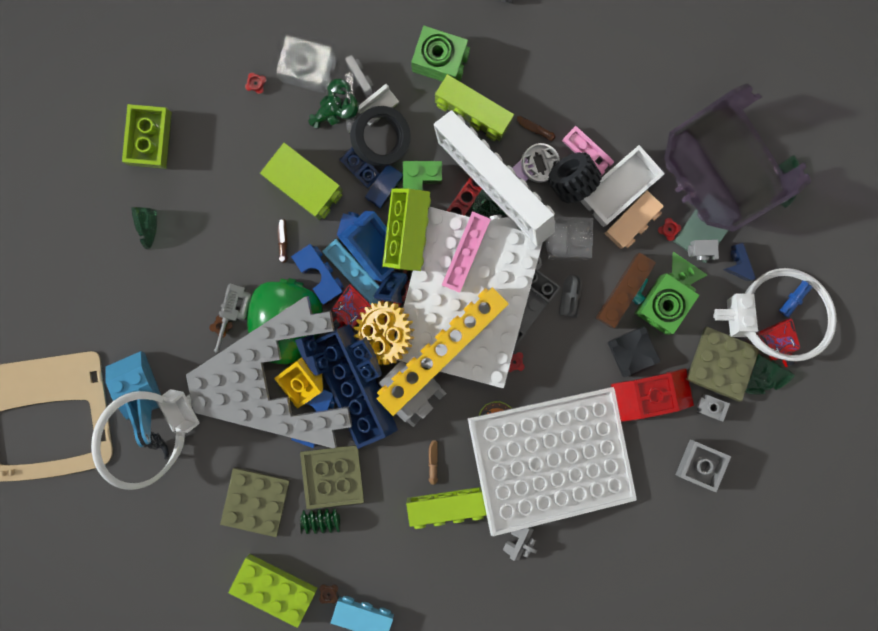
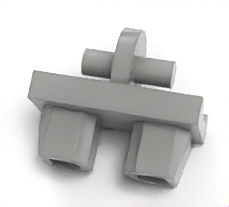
M528 527L511 532L512 535L519 539L516 544L507 541L503 548L510 555V559L513 561L520 560L522 553L527 558L530 552L536 554L538 549L533 547L536 540L530 539L534 531L533 528Z

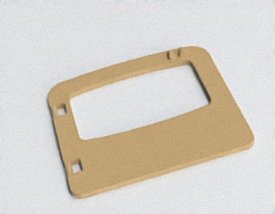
M90 351L0 364V412L45 402L87 400L90 403L94 430L100 415L107 408L101 358L97 352ZM92 371H97L98 382L92 383ZM109 419L103 429L105 430L106 441H101L100 445L104 465L113 456ZM92 452L72 458L33 464L3 465L0 463V482L54 477L96 468L93 461Z

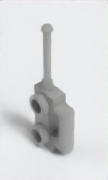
M231 283L227 286L225 299L221 304L222 309L219 311V317L223 318V323L216 348L214 349L216 353L220 351L219 348L228 320L236 321V319L244 320L246 318L252 296L249 292L244 291V287ZM238 298L243 299L240 311L235 310Z

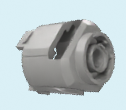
M401 360L380 381L379 385L381 387L384 385L389 387L394 382L391 379L399 371L403 373L408 369L406 364ZM415 372L407 374L406 378L410 384L418 381V375ZM432 378L396 414L404 422L407 421L414 427L421 418H424L433 409L428 399L434 394L440 400L447 393ZM395 386L392 389V394L394 397L399 398L403 396L404 390L401 386Z

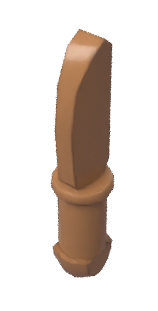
M435 440L429 446V482L432 485H435L438 481L437 441Z

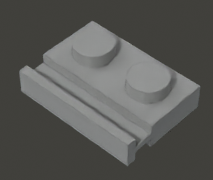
M351 55L345 59L347 66L365 97L368 98L373 94L371 89L373 83L368 75H363L361 70L364 68L359 59L355 60Z

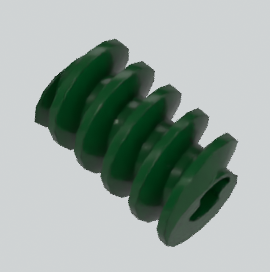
M336 508L333 509L332 514L329 513L328 509L325 510L324 514L318 509L316 515H314L313 510H310L309 515L306 514L305 510L302 511L300 516L301 535L304 529L306 534H310L312 529L314 534H318L319 528L322 533H326L327 528L330 533H333L335 527L337 532L340 533V514L337 513Z

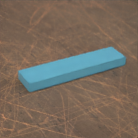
M337 239L322 251L370 304H378V301H381L374 299V294L379 288L377 282L369 276Z

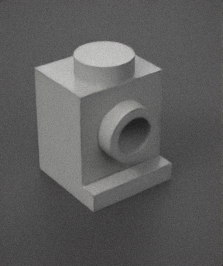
M694 240L690 242L688 256L697 257L698 261L709 260V257L710 260L719 259L718 240Z
M704 394L698 400L697 412L716 420L724 421L730 403ZM712 404L716 405L714 411L710 409Z

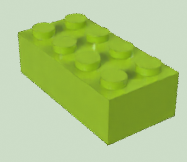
M448 74L435 93V103H437L436 106L445 112L452 110L456 115H461L465 121L470 123V127L476 131L482 130L486 133L485 136L493 141L496 139L500 141L512 122L513 113Z
M415 189L391 190L382 267L421 271L424 263L423 249L426 245L425 233L429 222L427 216L428 208L431 204L430 192Z
M481 487L409 497L406 502L410 527L414 526V529L425 528L426 524L432 523L434 526L445 525V521L452 520L453 523H461L466 518L481 520L487 515Z
M249 554L245 558L228 593L298 628L317 591V587Z

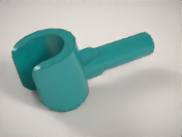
M647 278L632 300L637 305L641 304L646 298L641 293L648 281Z

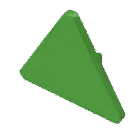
M673 252L672 274L680 278L679 282L684 285H691L707 276L706 273Z

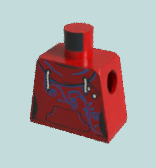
M351 284L332 308L337 314L333 319L335 330L341 328L344 324H350L354 328L359 324L356 319L362 320L360 312L366 313L365 307H371V304Z
M792 318L784 319L756 333L767 346L777 352L792 355V352L800 349ZM768 355V357H769L771 360H777V359H778V358H775V357H772V356ZM782 360L785 367L796 363V361Z

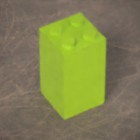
M285 143L281 145L260 172L265 179L319 221L321 218L325 219L331 211L329 209L331 205L338 203L343 196L341 194L343 190L340 185Z

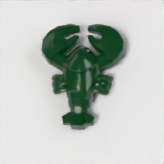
M334 79L329 83L327 87L329 93L320 101V109L316 115L310 114L308 122L310 126L319 129L321 122L328 120L331 125L340 122L337 116L346 120L356 116L359 110V103L353 94H349L350 99L346 97L343 105L342 100L335 96L336 93L345 95L346 92L343 91V88L348 92L351 91L347 81Z

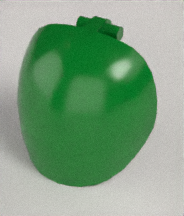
M281 278L280 282L263 283L255 289L250 300L247 315L248 334L306 296H309L312 314L323 312L322 304L318 296L312 291L303 288L304 283L297 282L296 279L289 278L287 280ZM313 334L315 340L318 338L319 334ZM304 336L278 340L281 359L269 362L276 364L296 362L302 356L295 340Z

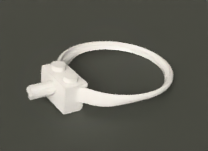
M780 268L766 272L748 287L745 294H735L727 300L728 309H715L713 314L715 321H729L730 337H748L762 352L787 361H804L823 352L833 339L837 323L834 303L824 286L811 275L790 268ZM778 276H791L806 281L818 292L827 309L828 327L823 340L816 348L801 355H787L773 350L756 335L755 332H758L754 292L763 282Z
M172 389L162 396L147 391H135L124 394L109 404L100 415L92 435V457L100 475L111 485L126 490L144 488L159 480L172 467L181 454L185 433L190 432L200 424L192 409L190 394L186 397L184 392ZM139 399L154 400L161 409L173 432L176 431L172 455L166 466L153 478L140 483L120 481L107 470L102 460L100 445L103 429L110 416L125 403Z

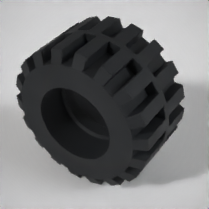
M585 152L572 153L562 158L548 175L550 186L559 199L566 203H576L579 200H584V198L590 196L597 189L596 187L600 185V180H602L598 167L590 155Z

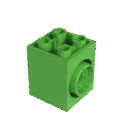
M423 25L411 62L412 72L442 82L448 74L454 79L461 81L464 72V65L462 64L467 63L470 54L468 40Z
M672 273L658 276L646 294V298L634 312L635 315L665 335L675 333L699 297L695 293L696 289L689 284H682L679 282L680 278ZM664 302L667 304V310L663 308Z

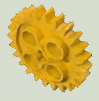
M378 301V304L371 303V307H365L366 313L360 312L362 320L356 319L360 325L359 327H354L358 331V334H355L354 337L359 338V340L367 337L379 365H389L390 362L397 363V359H403L402 354H408L406 347H412L409 339H414V337L410 335V332L415 330L409 328V325L413 321H407L409 314H403L404 308H398V304H392V302L388 301L385 303L384 301ZM386 315L388 317L387 323L384 321ZM371 327H373V334H372V335H371V333H370ZM396 331H397V333H398V338H397V339H395V337H394V334H395ZM381 343H383V345H384V348H383L382 351H381V349H380Z

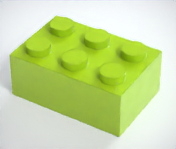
M127 104L123 163L128 166L166 169L171 111L165 107Z

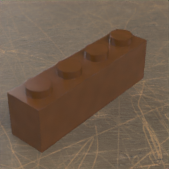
M641 253L636 254L596 316V319L610 328H615L656 262Z

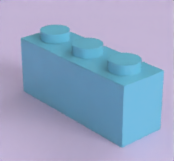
M343 596V598L339 597L331 624L352 631H389L394 614L386 608H380L379 610L373 608V605L370 603H358L349 596Z

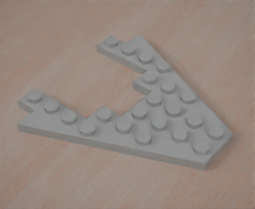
M306 296L186 374L194 413L329 448H336L334 430L352 427L349 407L292 415L289 397L270 399L263 362L281 359L278 340L334 331L331 311L312 314L309 296Z

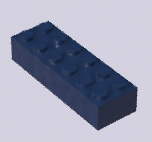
M349 324L316 339L315 342L318 353L325 352L330 370L323 374L338 407H349L352 427L348 429L357 449L393 434L398 431V428L391 413L376 399L379 397L377 392L380 390L376 380L373 379L366 383L355 367L359 362L349 346L356 342L357 338L354 337L355 334Z

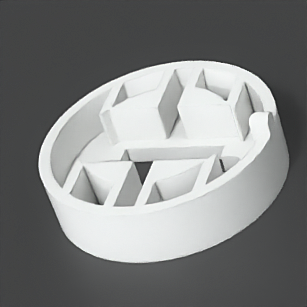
M538 143L530 146L524 152L521 158V167L529 180L542 183L548 181V175L551 172L553 163L560 161V158L552 146ZM535 152L542 156L546 167L544 175L541 172L538 173L533 159ZM529 157L528 163L525 164V158ZM529 170L534 173L533 176L528 173Z

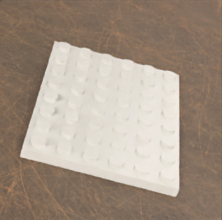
M429 207L427 216L429 222L425 233L426 245L423 249L424 263L421 271L412 272L403 307V314H409L407 321H413L409 328L415 330L410 332L414 339H409L412 347H406L408 354H402L403 359L397 360L408 363L413 357L418 359L422 355L420 350L428 343L430 345L437 341L435 336L442 329L447 331L451 327L449 323L457 315L459 317L463 316L466 313L463 309L471 301L475 304L480 299L478 295L485 288L489 290L493 287L509 305L440 372L504 388L542 243L536 246L521 230L489 223L459 293L442 286V283L470 217ZM481 303L479 311L487 314L489 306L486 303ZM465 318V325L468 328H473L475 326L474 318ZM454 330L450 333V338L452 341L458 342L461 339V334ZM439 344L436 346V353L443 356L446 354L447 348L445 345ZM424 358L421 361L422 367L430 369L433 365L429 358Z
M614 387L468 418L491 536L637 500Z

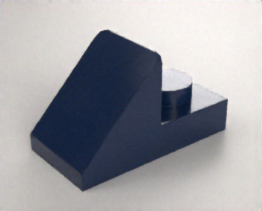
M740 243L731 246L730 254L737 265L723 270L745 281L756 279L744 244Z
M391 272L375 292L374 299L403 304L401 290L408 281L407 274Z

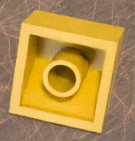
M302 357L274 378L297 409L323 391L322 374L315 376Z

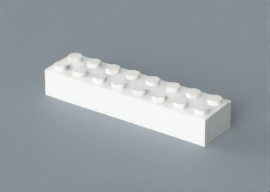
M451 110L433 124L438 143L536 246H539L555 233V213L548 205L545 206L541 202L540 196L536 192L532 193L522 178L518 179L512 167L506 166L501 156L497 152L493 153L490 150L489 144L484 139L480 140L477 137V132L465 124V120L461 115H456Z

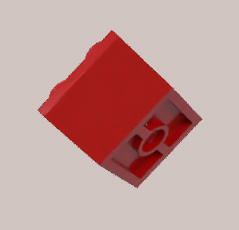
M686 368L637 380H627L611 384V387H614L621 421L644 419L681 411L694 406L689 381L686 380Z

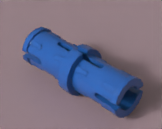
M802 280L797 289L788 295L789 299L779 309L780 313L783 312L782 315L789 318L796 307L803 303L802 300L813 288L811 285L808 286L809 283Z

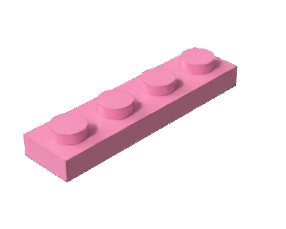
M472 211L442 286L459 293L461 292L491 219Z

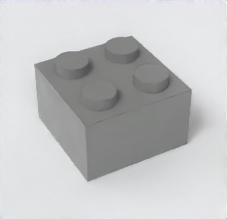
M690 439L675 475L717 492L731 456Z

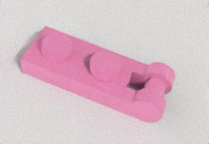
M577 126L562 140L574 153L585 152L589 154L601 172V176L605 173L604 170L608 166L611 167L614 163ZM598 157L602 159L599 165L595 162Z

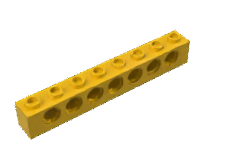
M493 287L489 290L485 288L478 295L480 299L475 304L471 301L463 309L466 312L463 316L459 317L457 315L449 323L451 327L447 331L442 329L435 336L437 339L432 345L428 343L420 350L422 355L418 359L413 357L406 364L407 370L403 373L399 371L391 378L394 382L389 387L384 385L377 392L379 397L376 399L392 416L509 305ZM481 303H486L489 306L487 314L479 311ZM466 317L474 318L475 326L473 328H468L465 325ZM454 330L461 334V339L458 342H454L450 338V333ZM439 344H443L447 348V352L443 356L436 353V346ZM424 358H429L433 363L429 370H425L421 366V361ZM410 372H415L418 375V381L414 384H410L407 381L406 377ZM395 386H401L404 390L403 396L399 398L394 397L392 389Z

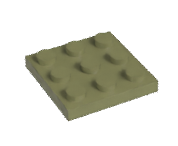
M706 326L686 380L740 402L744 397L759 349L754 345Z
M356 445L300 452L307 510L364 503L359 450Z
M234 467L220 525L277 537L290 480Z

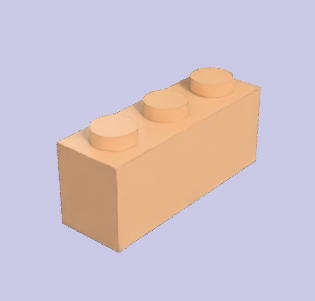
M647 190L604 234L620 249L625 246L629 248L635 242V235L637 233L642 234L649 227L647 223L651 219L655 221L662 214L660 210L664 206Z

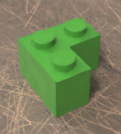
M403 161V189L423 191V184H442V161Z

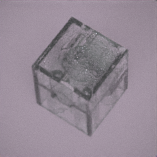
M286 35L276 74L281 82L325 94L326 88L332 81L330 74L336 68L337 59H335L331 47Z
M554 217L555 233L546 239L548 260L587 261L592 258L593 218Z

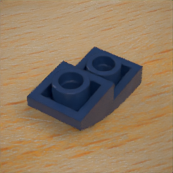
M353 147L339 159L366 188L372 185L380 175L372 165L364 162L357 156Z
M387 165L368 191L365 199L382 208L390 198L391 190L395 189L402 180L403 174Z
M307 335L295 340L303 360L315 376L330 370L325 352L318 353L313 335Z
M367 337L349 346L359 362L355 367L366 383L382 375L379 362Z

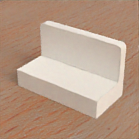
M385 84L359 105L358 113L361 114L375 106L394 108L399 104V101L389 90V86ZM372 118L367 124L372 126L380 118Z

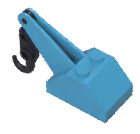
M140 351L106 366V385L113 401L124 394L135 391H147L161 395L144 352ZM139 399L120 406L118 409L126 420L131 421L139 447L144 446L154 450L161 448L165 456L164 459H169V450L165 441L159 433L151 432V412L159 408L157 402L149 399Z

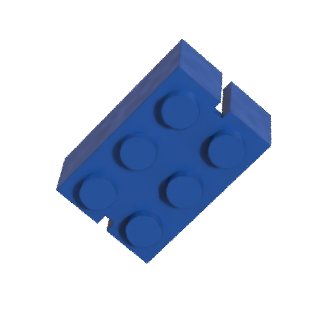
M364 211L353 222L355 225H349L338 237L373 280L383 281L394 270L393 268L382 267L387 227L374 211Z

